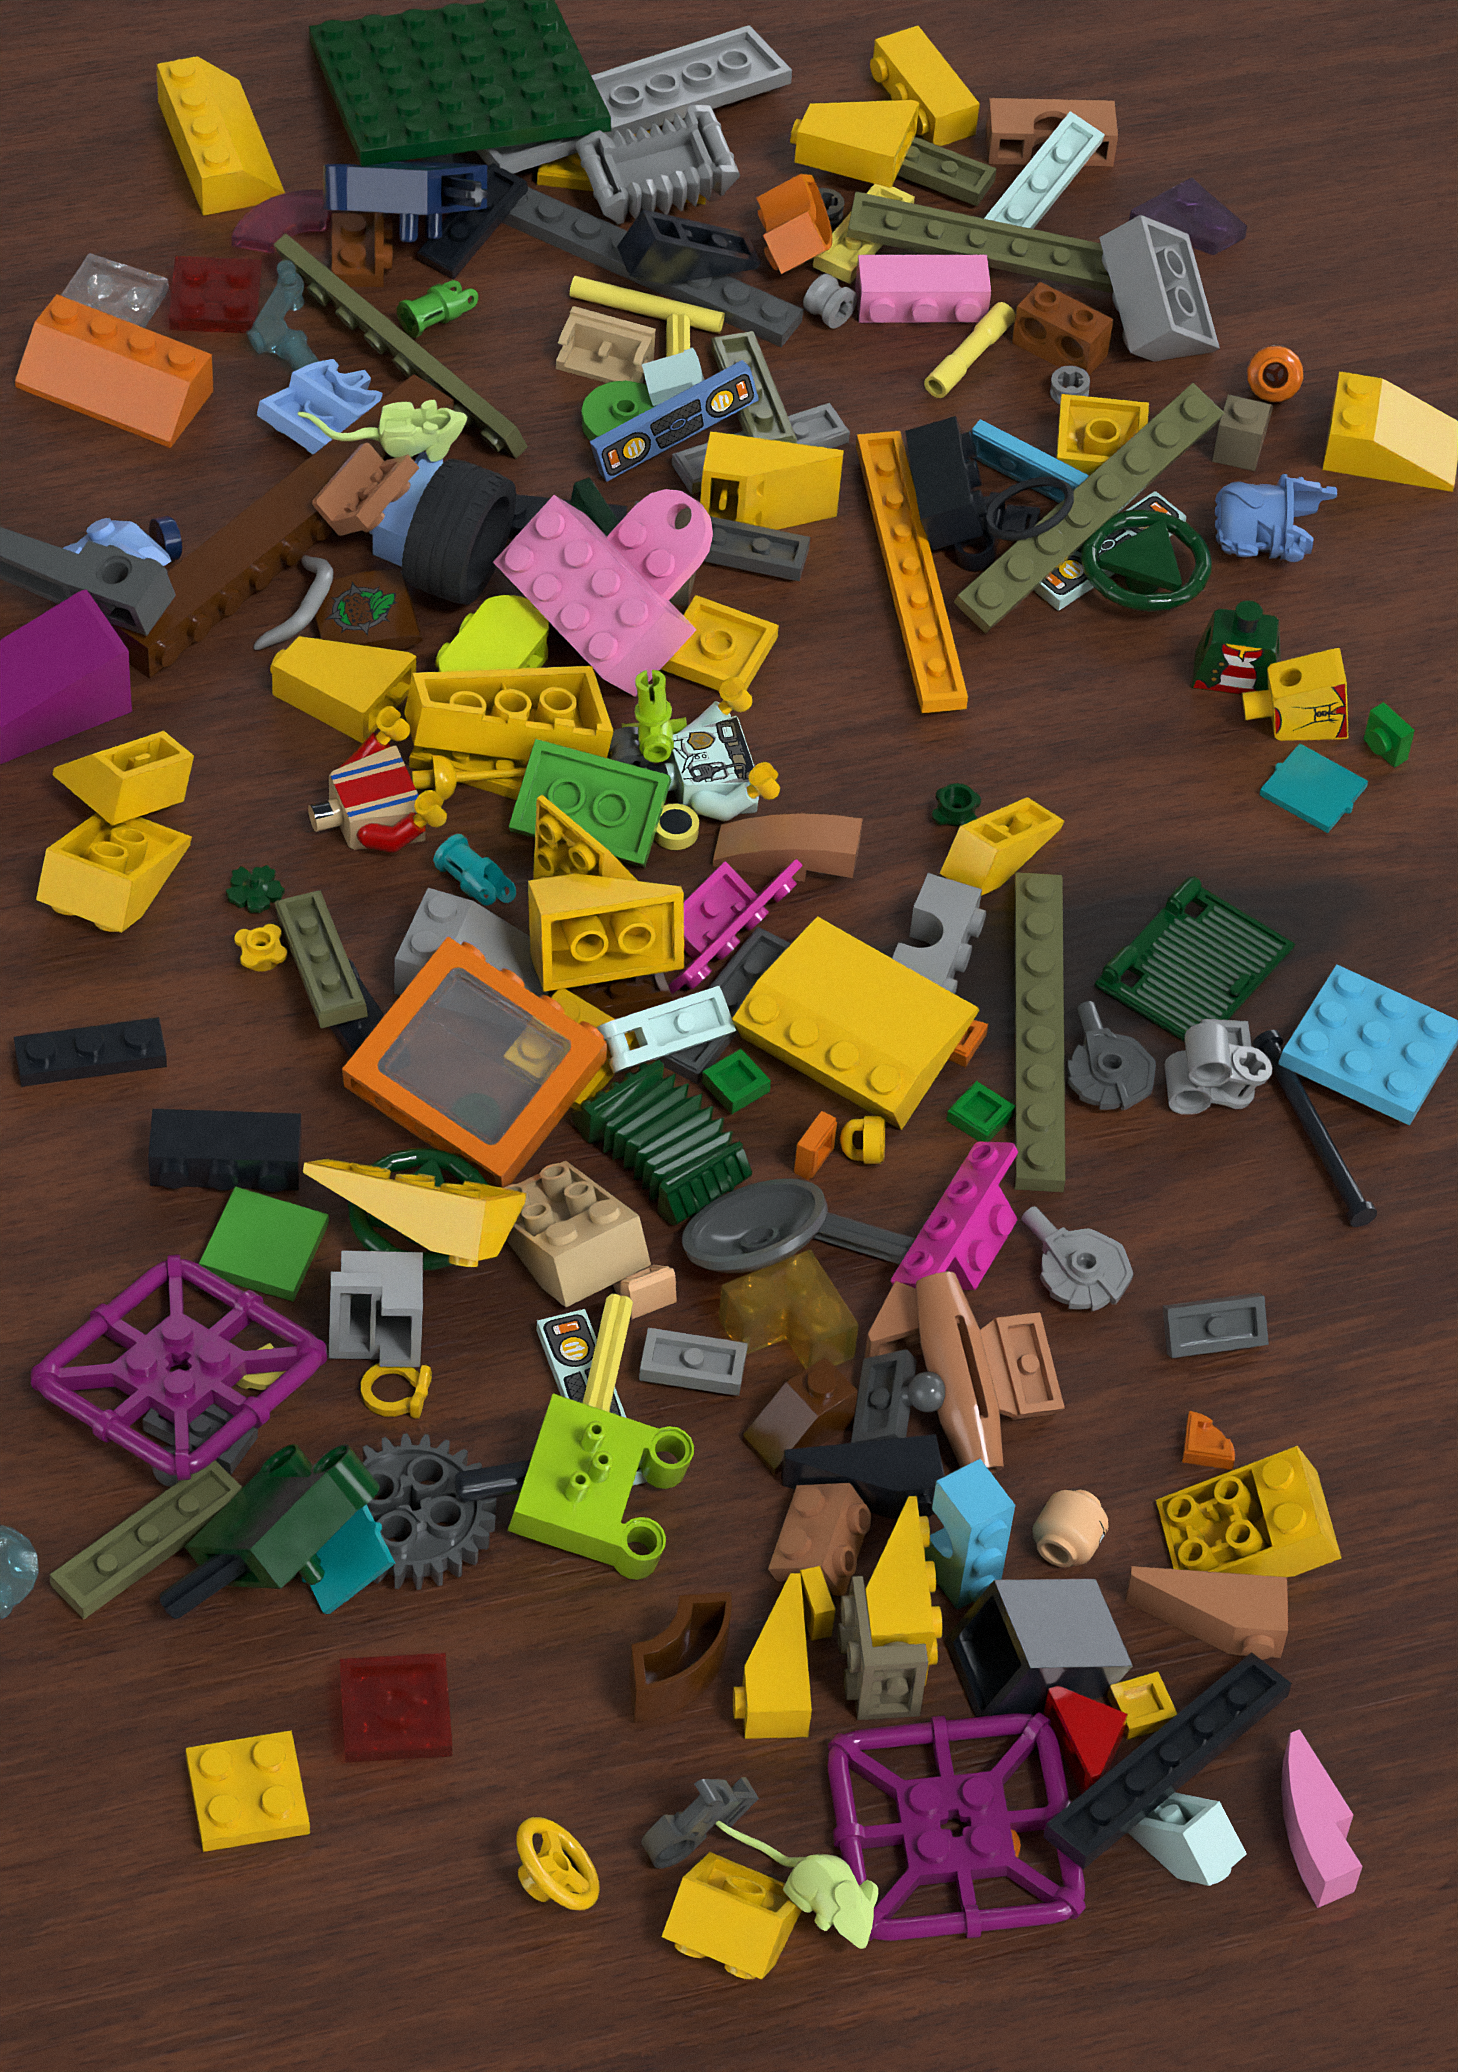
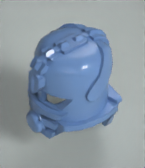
M1287 474L1281 475L1277 485H1254L1244 482H1232L1224 486L1215 498L1217 503L1215 507V515L1217 516L1215 521V528L1217 529L1216 541L1218 545H1221V549L1229 555L1234 553L1237 557L1257 556L1258 551L1269 553V558L1280 556V559L1298 562L1304 558L1305 554H1311L1313 537L1304 529L1293 525L1294 517L1315 514L1322 500L1335 499L1337 497V488L1329 486L1322 488L1319 482L1306 481L1303 477L1297 479L1289 478Z

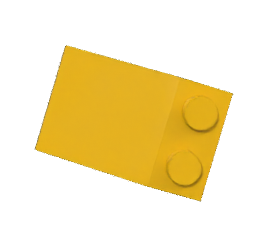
M1339 371L1322 470L1453 492L1458 461V421L1382 378Z
M96 813L46 849L36 900L52 906V909L57 913L68 916L76 915L92 921L101 930L122 933L144 915L190 846L192 836L141 817L112 826Z
M577 873L528 881L530 957L543 992L684 969V892L681 886Z

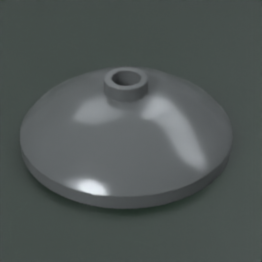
M774 1179L750 1184L721 1196L700 1210L686 1226L682 1236V1244L688 1259L692 1263L710 1271L720 1273L762 1271L788 1260L808 1244L820 1230L827 1216L828 1205L822 1190L817 1185L805 1180Z

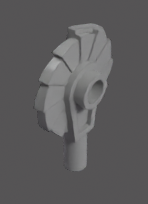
M1037 1207L1029 1208L1023 1214L1021 1220L1043 1242L1042 1251L1044 1254L1041 1262L1042 1273L1040 1274V1280L1050 1291V1297L1061 1303L1068 1304L1069 1309L1091 1308V1312L1104 1307L1109 1302L1112 1305H1116L1133 1278V1270L1123 1245L1090 1228L1068 1231L1062 1227L1058 1230Z

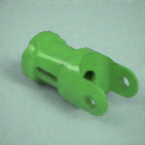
M451 280L442 285L437 284L430 287L426 295L413 301L407 299L400 301L396 307L397 316L405 332L410 337L416 338L422 335L425 328L438 322L446 324L475 307L478 302V293L471 288L462 291L461 284L456 280ZM472 296L471 302L468 303V298Z

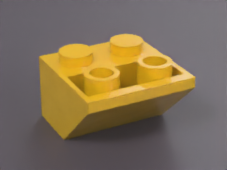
M161 731L54 767L53 776L113 826L183 802L194 755L165 731Z

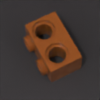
M1039 282L1017 306L1012 343L1059 368L1069 365L1077 366L1084 369L1090 376L1108 356L1113 319Z

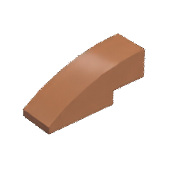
M801 813L768 815L722 824L713 858V866L718 867L726 861L733 870L775 877L797 858L803 866L792 876L796 881L805 882L807 870L853 878L863 819L839 815Z

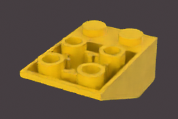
M710 431L702 471L700 503L704 506L709 516L774 530L836 517L844 450Z
M540 795L537 798L533 880L577 873L638 881L607 848L546 797Z
M1298 1446L1156 1499L1174 1569L1292 1577L1341 1559L1318 1472Z
M909 1496L866 1587L865 1595L873 1647L884 1646L891 1642H906L910 1645L926 1644L928 1657L926 1686L929 1665H937L938 1649L936 1638L942 1637V1615L940 1606H931L930 1593L936 1591V1571L934 1561H925L924 1548L930 1546L928 1516H919L917 1496Z

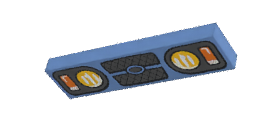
M741 360L591 440L590 445L600 475L607 482L758 401L759 398L750 367Z

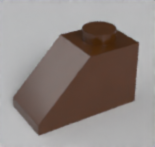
M824 1357L785 1382L743 1434V1442L775 1475L782 1471L784 1450L820 1446L853 1425L858 1391L830 1360Z

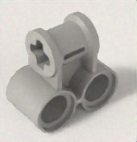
M1210 1022L1200 1023L1189 1028L1184 1036L1186 1050L1170 1055L1164 1064L1169 1107L1179 1114H1198L1210 1107L1211 1103L1226 1105L1233 1109H1243L1253 1100L1256 1086L1264 1084L1272 1074L1271 1062L1263 1052L1251 1046L1229 1044L1227 1029L1220 1024Z

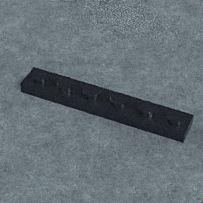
M1251 1652L1046 1823L1043 1837L1084 1870L1287 1698L1292 1683Z

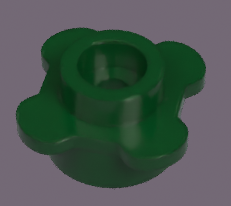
M954 783L937 790L935 798L938 801V806L932 811V819L935 823L939 825L962 826L978 819L975 815V810L981 805V797L969 786Z

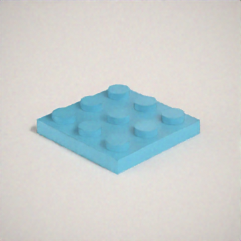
M1336 965L1283 1049L1278 1064L1410 1126L1458 1045V1020L1342 966Z

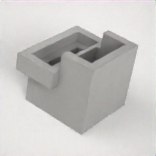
M341 1251V1272L331 1271L329 1358H380V1367H420L423 1315V1252Z

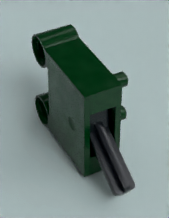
M291 1444L281 1448L266 1460L260 1471L185 1546L199 1566L161 1592L159 1595L161 1605L168 1615L174 1619H179L224 1586L281 1589L296 1576L297 1572L301 1574L309 1585L317 1584L325 1575L324 1569L320 1566L321 1559L316 1554L317 1551L356 1511L367 1505L375 1497L380 1488L378 1482L347 1444L331 1449L314 1466L298 1445Z

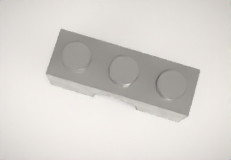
M928 873L913 907L909 937L925 941L932 946L917 948L898 943L892 959L955 994L958 981L954 980L953 977L956 971L964 973L972 950V945L967 944L970 936L978 938L984 924L986 910L979 908L982 889Z

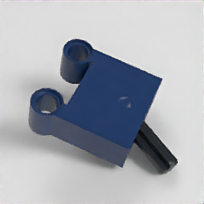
M407 160L368 166L357 164L323 165V209L399 213V240L401 242H415L417 240L418 215H425V237L427 239H440L442 237V213L487 208V165Z

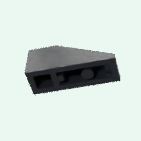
M642 209L617 246L630 277L639 281L647 280L661 284L754 270L761 264L748 233Z
M936 1434L784 1450L781 1472L782 1486L794 1490L797 1485L850 1483L871 1513L890 1519L899 1518L909 1496H917L919 1516L930 1517L935 1515L932 1505L936 1481L945 1477Z

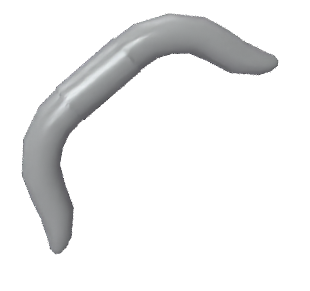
M307 555L302 557L304 568L316 574L315 580L299 609L283 624L265 632L255 642V650L288 640L302 631L311 622L333 582V568L327 560Z

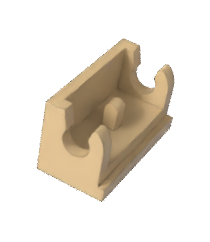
M573 306L558 341V344L563 345L556 360V369L604 383L625 380L643 383L645 376L642 364L654 360L656 329Z

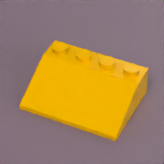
M817 916L757 980L733 1016L732 1021L741 1038L872 1114L882 1116L886 1122L902 1130L979 1012V1008Z

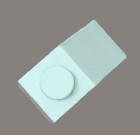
M1176 1792L1128 1831L1139 1844L1177 1879L1207 1886L1225 1879L1230 1874L1231 1867L1247 1854L1220 1801Z

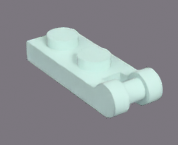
M720 985L607 1022L597 1027L604 1036V1041L607 1042L612 1058L608 1059L613 1074L737 1031ZM634 1031L640 1048L630 1051L624 1034Z

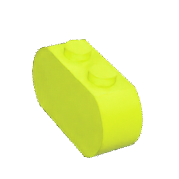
M499 595L488 598L475 614L469 613L465 617L454 640L451 643L446 642L441 647L436 657L435 666L438 668V672L541 668L548 659L547 636L549 635V621L527 598L516 595Z

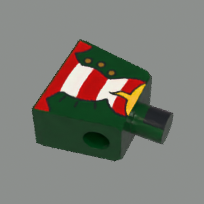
M1250 600L1238 603L1235 610L1221 608L1215 610L1195 651L1191 688L1238 695L1246 692L1268 690L1267 668L1273 663L1281 662L1279 619L1272 615L1263 614L1262 607Z

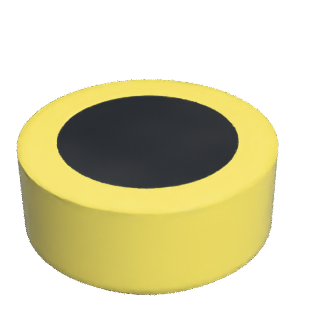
M665 805L654 840L660 846L670 850H682L690 847L698 838V815L686 805Z

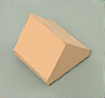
M652 1265L613 1284L614 1290L619 1296H628L632 1300L631 1319L677 1302L675 1272L669 1266Z

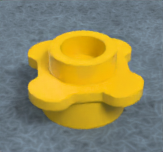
M267 924L263 928L259 927L251 931L248 929L239 930L234 938L235 944L240 946L242 950L241 964L251 970L263 972L271 970L277 964L285 961L287 949L281 946L279 940L281 929L274 924Z

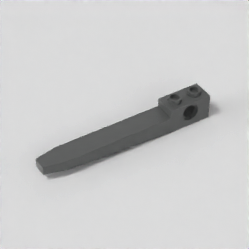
M0 527V579L57 604L77 592L87 589L109 623L147 636L176 596L166 568L154 559H141L125 553L116 546L108 545L106 547L89 540L78 554Z

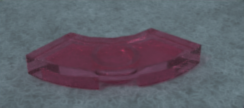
M299 190L277 195L261 202L243 216L232 233V246L274 253L276 249L273 244L285 233L291 237L306 231H326L333 210L323 209V190Z

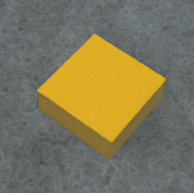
M816 1566L800 1570L804 1620L811 1641L831 1637L835 1607L821 1567Z
M1159 1672L1109 1686L1107 1696L1112 1707L1128 1714L1124 1729L1127 1740L1156 1732L1177 1715Z

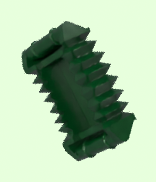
M658 1059L652 1064L642 1063L639 1066V1070L635 1073H626L622 1081H614L605 1092L598 1091L595 1097L582 1101L580 1107L570 1115L574 1125L588 1143L604 1141L603 1153L613 1149V1161L624 1156L623 1169L635 1167L633 1180L643 1177L642 1190L650 1188L649 1201L658 1198L657 1214L663 1220L675 1226L691 1215L699 1213L700 1209L726 1192H732L735 1186L752 1176V1170L744 1152L743 1144L740 1141L732 1143L733 1131L723 1132L724 1117L712 1120L713 1106L701 1109L702 1094L687 1098L689 1083L675 1087L676 1074L663 1078L664 1064Z

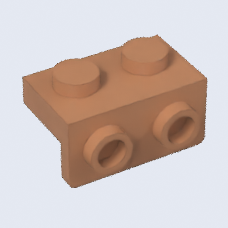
M369 443L361 444L312 500V505L339 536L361 530L365 533L369 532L382 522L385 517L382 511L387 505L398 500L409 490L411 486L409 480L419 469V466L409 455L384 461Z
M850 1483L797 1485L768 1568L776 1581H787L790 1573H800V1570L820 1566L827 1587L833 1596H844L846 1594L851 1576L856 1571L857 1557L864 1536L869 1531L871 1524L870 1510Z

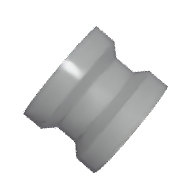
M826 273L818 277L811 284L804 297L803 307L810 314L821 315L823 322L834 329L844 324L851 316L857 304L858 296L855 291L848 287L841 288L837 279Z

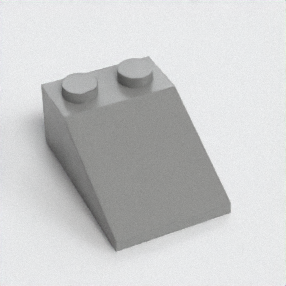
M431 888L427 889L395 957L394 994L401 995L444 940L450 937L460 945L462 942H468L475 946L485 956V961L499 971L502 968H506L514 972L522 979L525 988L538 997L541 995L548 996L549 991L543 992L530 957V936L472 900ZM454 969L447 974L425 1002L524 1032L532 1022Z

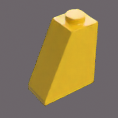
M914 100L810 104L803 119L797 118L792 128L790 143L796 145L794 162L892 188L916 135L919 102Z
M299 636L286 650H280L271 663L272 693L275 697L363 743L372 732L377 730L376 718L378 713L387 706L397 708L408 696L412 673H416V656L404 651Z

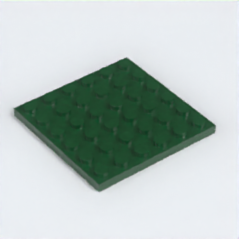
M486 0L483 3L468 5L452 3L439 9L424 11L421 9H409L401 14L386 16L370 14L357 20H327L322 24L309 26V41L358 161L362 166L589 135L599 130L611 132V115L555 0Z

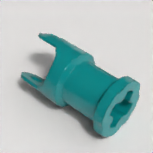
M462 834L452 835L436 851L433 858L435 867L440 872L447 871L458 880L461 890L469 897H474L486 906L493 904L496 897L504 903L514 900L516 896L514 883L504 875L503 871L490 858H482L469 847L467 838ZM506 887L509 888V894H508V895H506V893H505Z

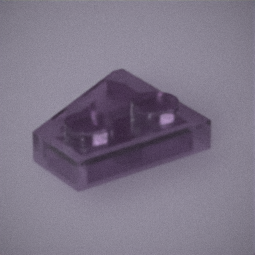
M1192 177L1132 209L1129 217L1130 221L1142 215L1189 234L1191 245L1195 249L1211 255H1215L1245 239L1247 231L1245 223Z

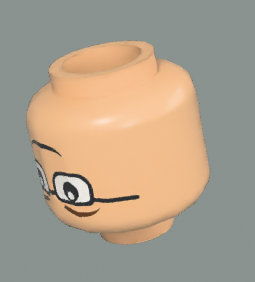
M1062 1490L1055 1492L1050 1497L1033 1524L1032 1530L1040 1555L1051 1564L1066 1568L1071 1565L1078 1566L1087 1563L1106 1535L1109 1525L1107 1515L1101 1507L1100 1501L1093 1494L1084 1490Z

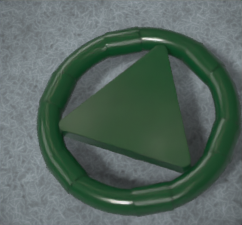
M1141 509L1117 513L1093 533L1081 548L1082 567L1090 584L1106 599L1133 610L1147 612L1167 611L1182 606L1193 600L1204 590L1212 573L1211 555L1202 536L1187 522L1158 511ZM1148 527L1100 555L1098 561V553L1104 540L1109 535L1121 529ZM1169 533L1174 534L1193 553L1195 559L1193 572L1188 582L1182 587V580ZM1101 569L1126 576L1125 583L1131 591L1119 587ZM1159 587L1173 591L1170 593H1153Z
M409 1148L389 1153L370 1165L386 1168L391 1171L390 1173L422 1166L413 1175L425 1174L435 1176V1186L441 1187V1184L445 1183L440 1169L448 1171V1173L462 1183L469 1181L488 1185L479 1173V1170L464 1159L437 1149ZM349 1201L348 1212L352 1229L366 1250L412 1252L395 1247L375 1232L372 1226L397 1231L396 1229L370 1213L368 1220L367 1212ZM403 1234L407 1241L413 1244L420 1245L419 1243L415 1242L414 1240L410 1239L409 1237ZM432 1251L423 1252V1270L432 1271L454 1264L448 1262L449 1255Z

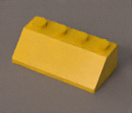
M198 56L157 64L158 103L202 215L205 216L286 200L285 191L240 81Z

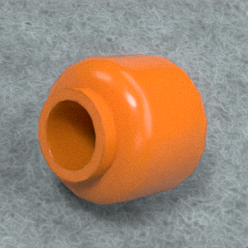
M1268 345L1259 349L1251 357L1247 367V381L1252 392L1260 399L1270 403L1283 402L1292 398L1300 389L1304 379L1303 366L1298 355L1290 348L1282 345ZM1273 364L1279 365L1275 370L1268 368ZM1283 369V376L1279 379L1277 373ZM1266 373L1273 374L1274 380L1269 379Z

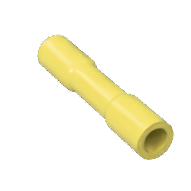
M996 303L975 325L974 331L951 355L945 357L925 379L924 385L926 390L936 398H944L962 379L967 369L986 348L994 344L1015 322L1016 315L1014 310L1006 303Z

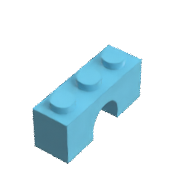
M981 1459L936 1481L932 1510L945 1528L931 1534L930 1546L925 1548V1561H934L936 1582L957 1610L973 1601L975 1603L993 1580H1002L1015 1504Z

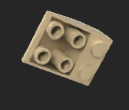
M566 1160L561 1163L548 1165L539 1174L518 1184L503 1187L527 1193L525 1204L506 1239L541 1288L565 1307L651 1265L639 1215Z

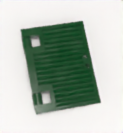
M1191 876L1187 877L1168 897L1166 906L1132 943L1123 946L1103 967L1102 975L1096 980L1094 986L1185 1042L1184 1036L1186 1031L1192 1026L1200 1024L1202 1019L1229 1020L1293 950L1296 944L1204 889L1201 881L1197 877ZM1190 901L1205 909L1196 919L1184 912L1185 907ZM1127 969L1141 977L1133 988L1120 981L1121 976Z

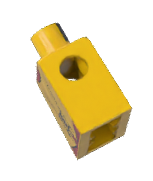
M1340 648L1273 663L1267 668L1268 690L1242 693L1245 720L1271 717L1274 736L1280 741L1348 739L1347 682Z

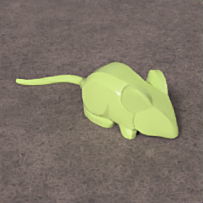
M435 400L425 401L421 408L414 409L411 402H397L385 405L382 408L379 428L367 427L352 433L336 432L313 414L306 412L297 413L298 416L312 421L325 435L334 440L357 441L373 439L379 441L384 451L392 457L397 458L404 455L412 457L426 451L427 457L432 462H437L446 456L451 444L457 439L467 420V416L464 413L455 412L448 408L437 410Z
M721 1821L715 1823L730 1836L766 1853L779 1864L793 1868L783 1888V1891L791 1901L804 1912L810 1913L814 1911L816 1913L814 1921L822 1930L827 1931L834 1924L838 1932L860 1949L866 1948L872 1930L874 1906L878 1898V1887L875 1883L866 1880L859 1886L849 1865L838 1856L814 1854L807 1857H786L766 1843L742 1834Z

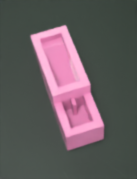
M1300 1729L1290 1733L1283 1757L1281 1782L1283 1816L1290 1848L1301 1878L1317 1908L1355 1892L1363 1866L1346 1841L1353 1813Z

